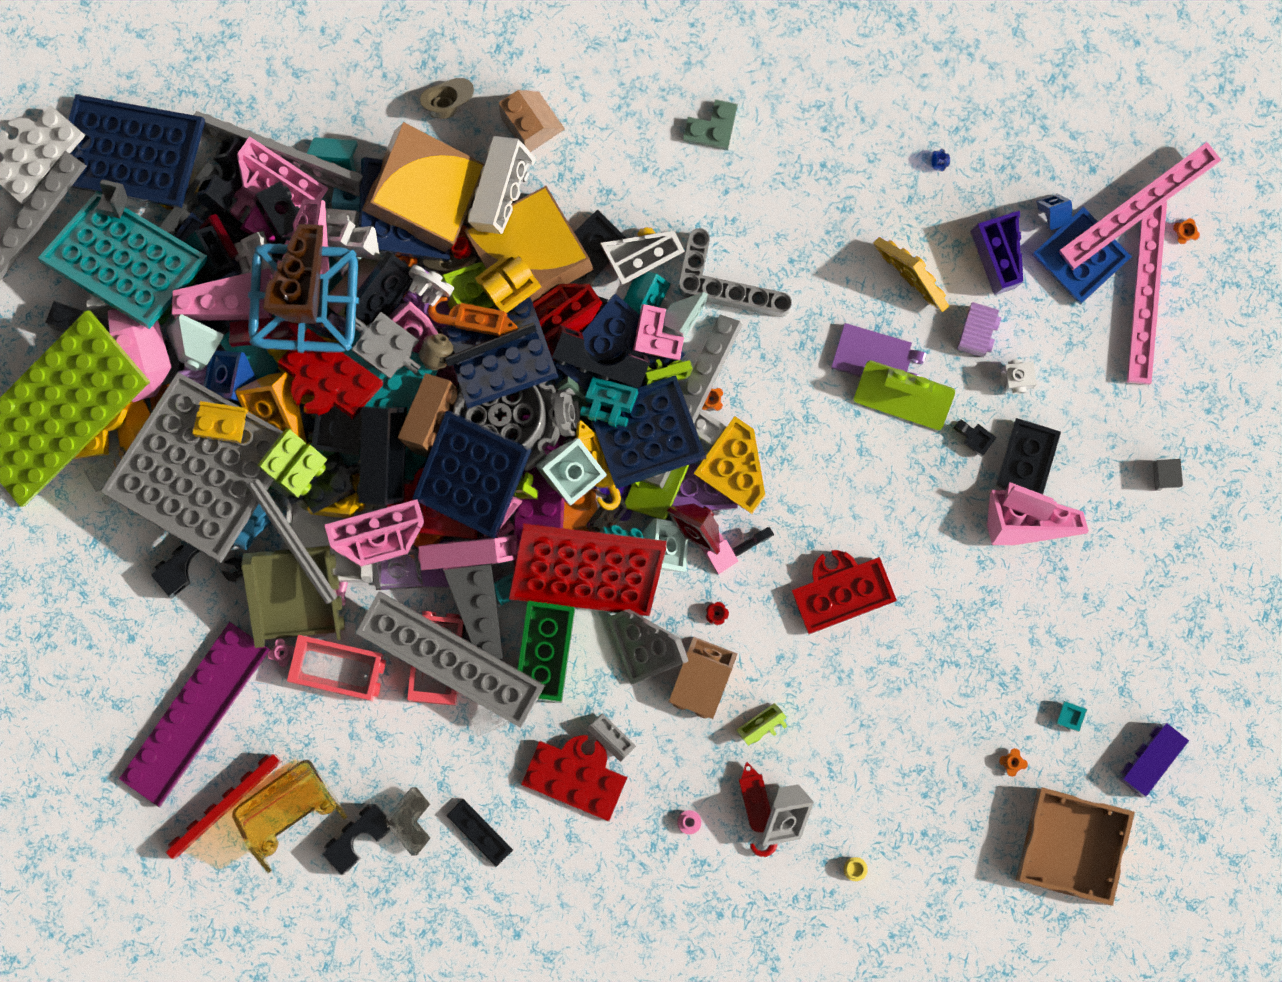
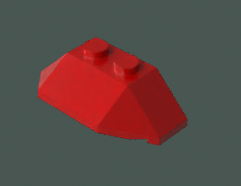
M560 284L533 303L549 350L560 325L581 332L594 319L602 301L590 284Z

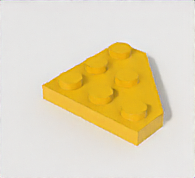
M878 237L873 242L882 258L901 272L899 275L924 295L923 298L930 305L941 312H944L949 307L944 299L946 294L935 285L936 279L925 270L926 264L920 257H913L905 248L899 249L892 240L886 241Z
M734 416L706 455V459L698 466L694 475L750 514L754 513L766 495L755 431L752 427Z

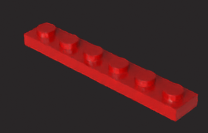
M269 754L265 755L257 763L259 767L253 773L249 770L240 778L242 783L235 789L233 787L229 788L222 795L224 799L218 805L213 803L204 811L205 817L200 821L196 819L186 828L188 832L182 838L179 836L175 837L168 844L169 849L166 851V854L171 859H177L283 761L276 754L271 756Z

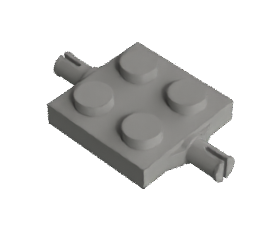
M382 312L367 326L355 318V329L361 335L359 341L352 349L354 353L389 379L403 366L416 374L421 366L410 359V355L419 342L417 338Z

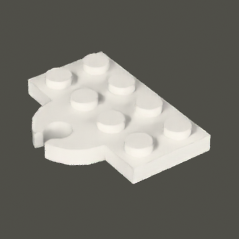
M51 105L36 122L28 118H17L8 122L10 127L19 131L15 139L11 140L9 134L3 130L0 132V152L5 157L0 162V185L24 206L65 151L71 153L85 137V134Z

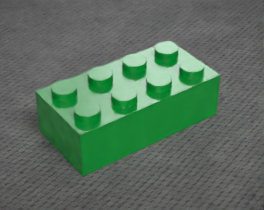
M534 601L527 602L518 670L545 685L537 700L562 703L575 607Z

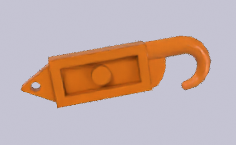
M441 296L433 307L430 305L428 307L429 316L433 321L455 326L459 329L500 336L502 333L518 328L507 317L505 311L465 303L455 305L449 315L439 314L436 312V305L441 301H447L446 296Z

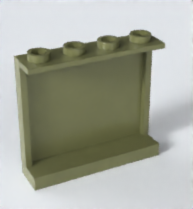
M330 545L305 548L336 593V589H339V577L334 575L333 569L336 568V556L331 554ZM290 549L243 553L242 570L255 648L265 647V639L296 637L298 635L336 633L337 640H341V631L345 630L344 616L339 614V610H342L341 596H337L330 603H325Z

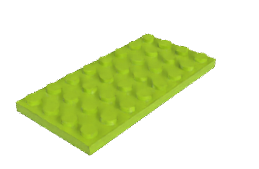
M90 310L85 311L0 397V483L20 507L26 506L150 383L149 379Z

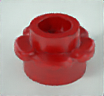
M459 237L451 247L452 254H454L456 259L467 258L472 253L473 245L465 237Z
M721 602L711 603L706 608L707 621L715 625L723 624L724 620L729 616L728 609Z

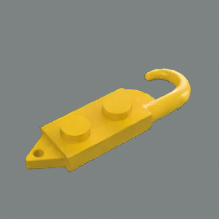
M580 420L577 422L576 438L581 440L607 474L595 486L600 488L608 487L612 497V502L609 504L603 502L600 497H597V502L603 509L614 510L618 507L621 500L619 489L615 488L596 431L593 432Z

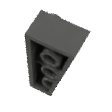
M492 564L444 568L443 571L471 643L496 658L503 659Z

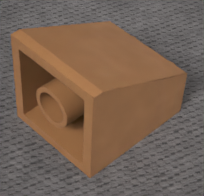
M517 90L499 102L501 119L514 138L519 139L530 152L565 130L539 91Z
M693 637L686 654L689 661L682 665L669 702L678 709L693 711L701 718L706 719L709 717L713 719L738 653Z

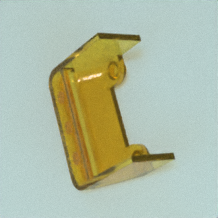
M310 760L300 761L243 801L232 812V818L248 850L267 873L272 870L266 857L276 852L279 845L277 836L313 810H316L320 815L332 813L336 809L343 819H346L348 816L333 791Z

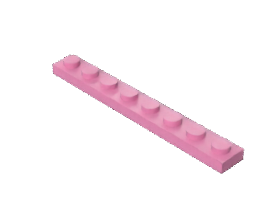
M1206 142L1059 251L1060 255L1071 269L1074 270L1221 161L1220 157L1209 143Z
M1167 201L1140 221L1127 383L1145 385L1152 383Z

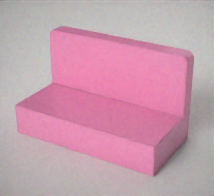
M1010 482L1006 488L1003 506L1047 522L1055 510L1057 502L1053 501V498Z

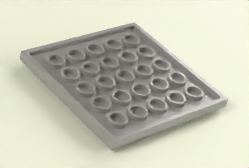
M178 372L103 487L101 493L222 563L259 504L248 488L249 483L259 479L265 489L268 490L273 482V479L262 471L257 464L283 431L248 412L245 417L246 422L241 444L195 437L192 433L200 401L239 406Z

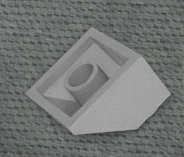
M799 784L779 788L760 842L762 846L801 839L814 801Z

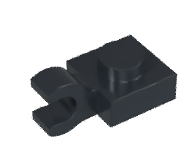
M962 419L953 427L955 431L967 437L963 444L981 457L984 456L997 438L980 424H977L973 429Z

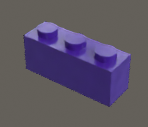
M1163 723L1161 726L1157 724L1149 733L1151 739L1148 743H1142L1136 750L1135 755L1137 757L1132 763L1127 762L1120 771L1123 775L1119 780L1140 797H1147L1189 742L1186 737L1168 723Z

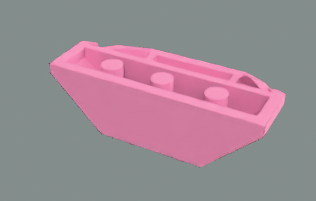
M250 136L237 154L243 189L254 196L280 181L283 186H287L292 194L291 200L295 207L298 206L300 208L303 199L321 200L329 189ZM282 205L275 206L276 211L281 214L286 213V209Z
M116 309L109 310L110 335L150 381L132 402L157 396L171 369L159 321L157 320L150 329H147Z
M413 500L325 524L324 526L331 549L362 567L408 554L424 524L418 500Z

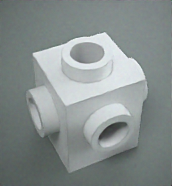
M1022 359L1008 361V365L1003 367V372H1000L1001 386L1005 385L1006 392L1012 391V394L1026 393V389H1033L1037 385L1034 361L1022 363Z

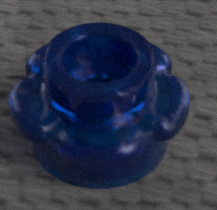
M943 148L940 151H933L931 157L932 168L944 171L946 167H949L950 155L945 153Z

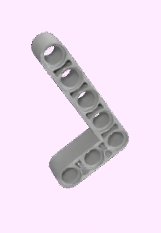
M696 228L690 233L679 281V291L682 296L688 298L702 292L707 293L706 288L713 285L718 288L719 292L716 295L708 294L707 302L775 317H784L789 313L792 300L784 292L704 276L703 271L710 236L702 228ZM701 236L706 242L703 245H696L693 239ZM696 258L700 261L701 265L697 268H692L689 266L688 261ZM693 281L696 287L693 290H686L683 283ZM737 290L741 293L742 297L738 300H733L729 297V293ZM760 295L763 297L764 303L756 305L752 302V297ZM777 300H783L786 302L787 307L780 310L775 307L774 303Z

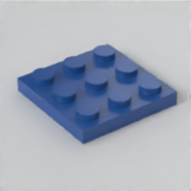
M1085 207L1081 208L1072 217L1070 224L1062 226L1032 254L1080 305L1132 257L1116 240H1113L1077 268L1071 269L1059 251L1098 222Z

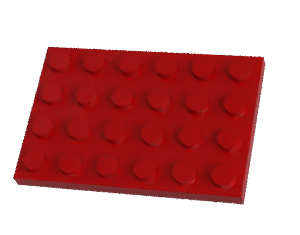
M523 523L509 599L618 613L630 609L639 615L650 616L666 552V541Z

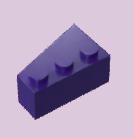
M1020 210L978 223L970 231L994 296L1014 290L1023 283V261L1020 250L1021 232L1019 230Z

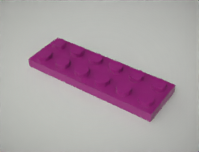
M530 415L521 416V421H526ZM560 433L554 447L547 446L544 449L546 455L566 444L567 437L562 436ZM536 467L529 471L523 470L522 473L523 480L525 473H529L534 477L531 487L538 490L537 499H520L523 502L516 509L514 535H517L518 547L523 523L563 528L564 499L547 483Z

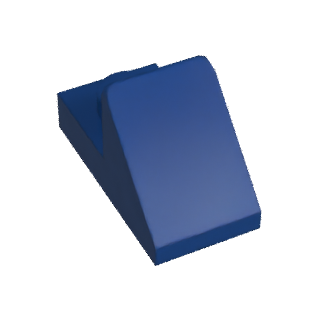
M1055 194L1036 201L1038 210L1046 215L1050 230L1072 222V202L1070 199L1060 194Z

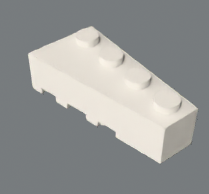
M494 136L492 143L488 147L487 160L481 170V180L475 190V200L468 213V222L477 231L502 234L513 211L511 203L518 200L521 181L526 182L529 175L526 170L536 160L519 139Z

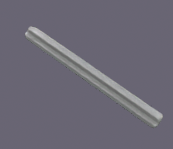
M256 479L249 483L248 488L325 603L335 600L337 598L336 593L261 481Z

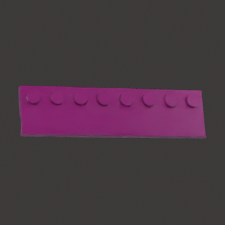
M229 621L122 773L119 780L158 807H161L268 655L270 649L266 646L255 648L254 638Z

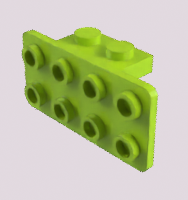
M869 360L865 364L854 395V401L935 430H941L956 391L952 387L928 380L925 377L916 376L901 369H895Z
M689 465L672 470L663 489L643 481L631 484L632 487L624 503L625 507L631 511L665 520L669 514L667 510L669 507H672Z

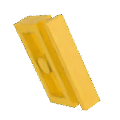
M200 401L192 434L195 437L241 444L246 422L245 417L248 410L243 407Z

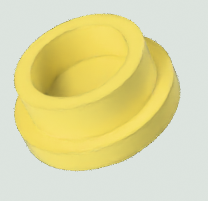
M850 858L844 864V874L851 881H860L867 875V864L861 858Z

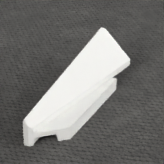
M326 219L328 247H342L354 250L357 253L356 257L373 260L380 259L374 227L355 228L356 225L350 220ZM291 232V233H289V234H287V235H285V236H283V237H281V238H285V237H290V238H291L293 232Z

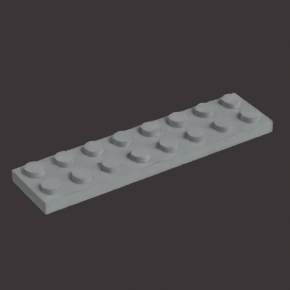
M381 591L377 593L356 632L359 636L520 728L524 725L545 687L544 684Z

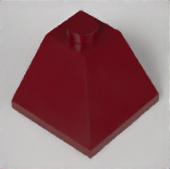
M692 503L668 508L667 512L686 539L716 555L719 554V525L714 519V513L708 507L703 506L702 508Z

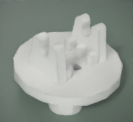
M413 264L409 271V275L413 278L409 290L412 293L416 292L419 296L424 293L422 298L424 304L428 303L433 307L441 296L450 297L454 287L444 281L441 282L442 276L434 271L425 273L426 271L423 268Z

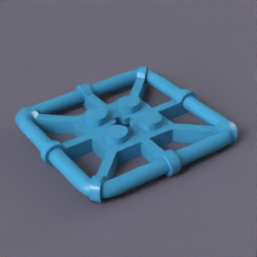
M263 244L262 246L258 245L255 247L256 251L252 258L251 291L248 292V298L250 299L248 329L249 338L251 339L250 343L253 346L264 349L297 350V353H304V351H349L352 348L351 345L355 337L356 304H359V298L357 297V253L354 250L342 247L322 246V256L343 258L325 274L320 276L316 323H322L339 343L304 341L305 323H299L298 341L263 338L282 321L287 320L277 316L258 333L260 299H265L266 293L260 292L262 258L276 272L277 264L267 253L286 254L288 245ZM348 263L347 296L328 295L329 279ZM327 302L347 304L345 338L327 320Z

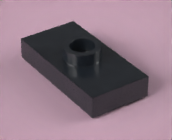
M208 209L201 217L206 221L209 216L216 214L234 244L250 236V234L240 229L242 223L227 211L212 213Z

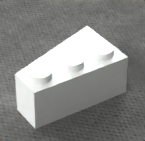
M674 231L600 243L621 285L685 252Z

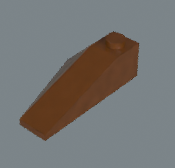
M298 225L287 246V252L282 262L279 261L273 279L266 286L264 311L292 323L316 324L320 291L323 225Z

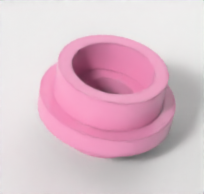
M684 811L678 818V827L685 834H694L701 827V818L695 811ZM687 818H692L694 820V825L692 827H687L685 825V820Z

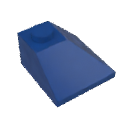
M215 350L208 362L203 386L232 403L240 404L235 391L257 379L245 353Z

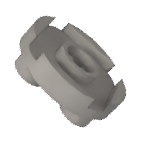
M561 389L551 395V403L555 411V419L552 421L553 429L555 427L559 428L561 435L564 437L576 436L574 430L577 428V422L580 421L578 401H573L571 395H575L572 389Z

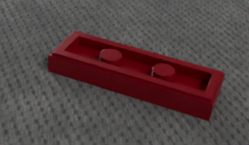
M274 318L259 319L258 333ZM249 320L230 322L229 344L231 347L252 345L248 332ZM282 321L263 339L298 340L299 323Z

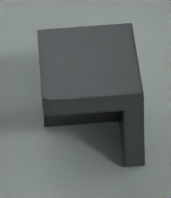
M101 180L100 187L103 194L96 208L98 214L121 218L128 202L123 184Z
M1181 459L1157 460L1153 463L1155 491H1160L1163 488L1183 486Z

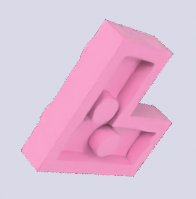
M645 304L641 305L633 351L676 361L680 360L684 337L662 332L666 309Z

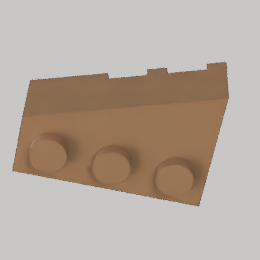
M426 373L398 439L414 454L428 458L446 411L452 412L458 389L451 381Z

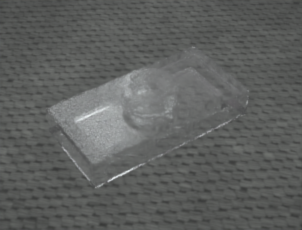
M487 708L469 714L478 736L511 724V722Z

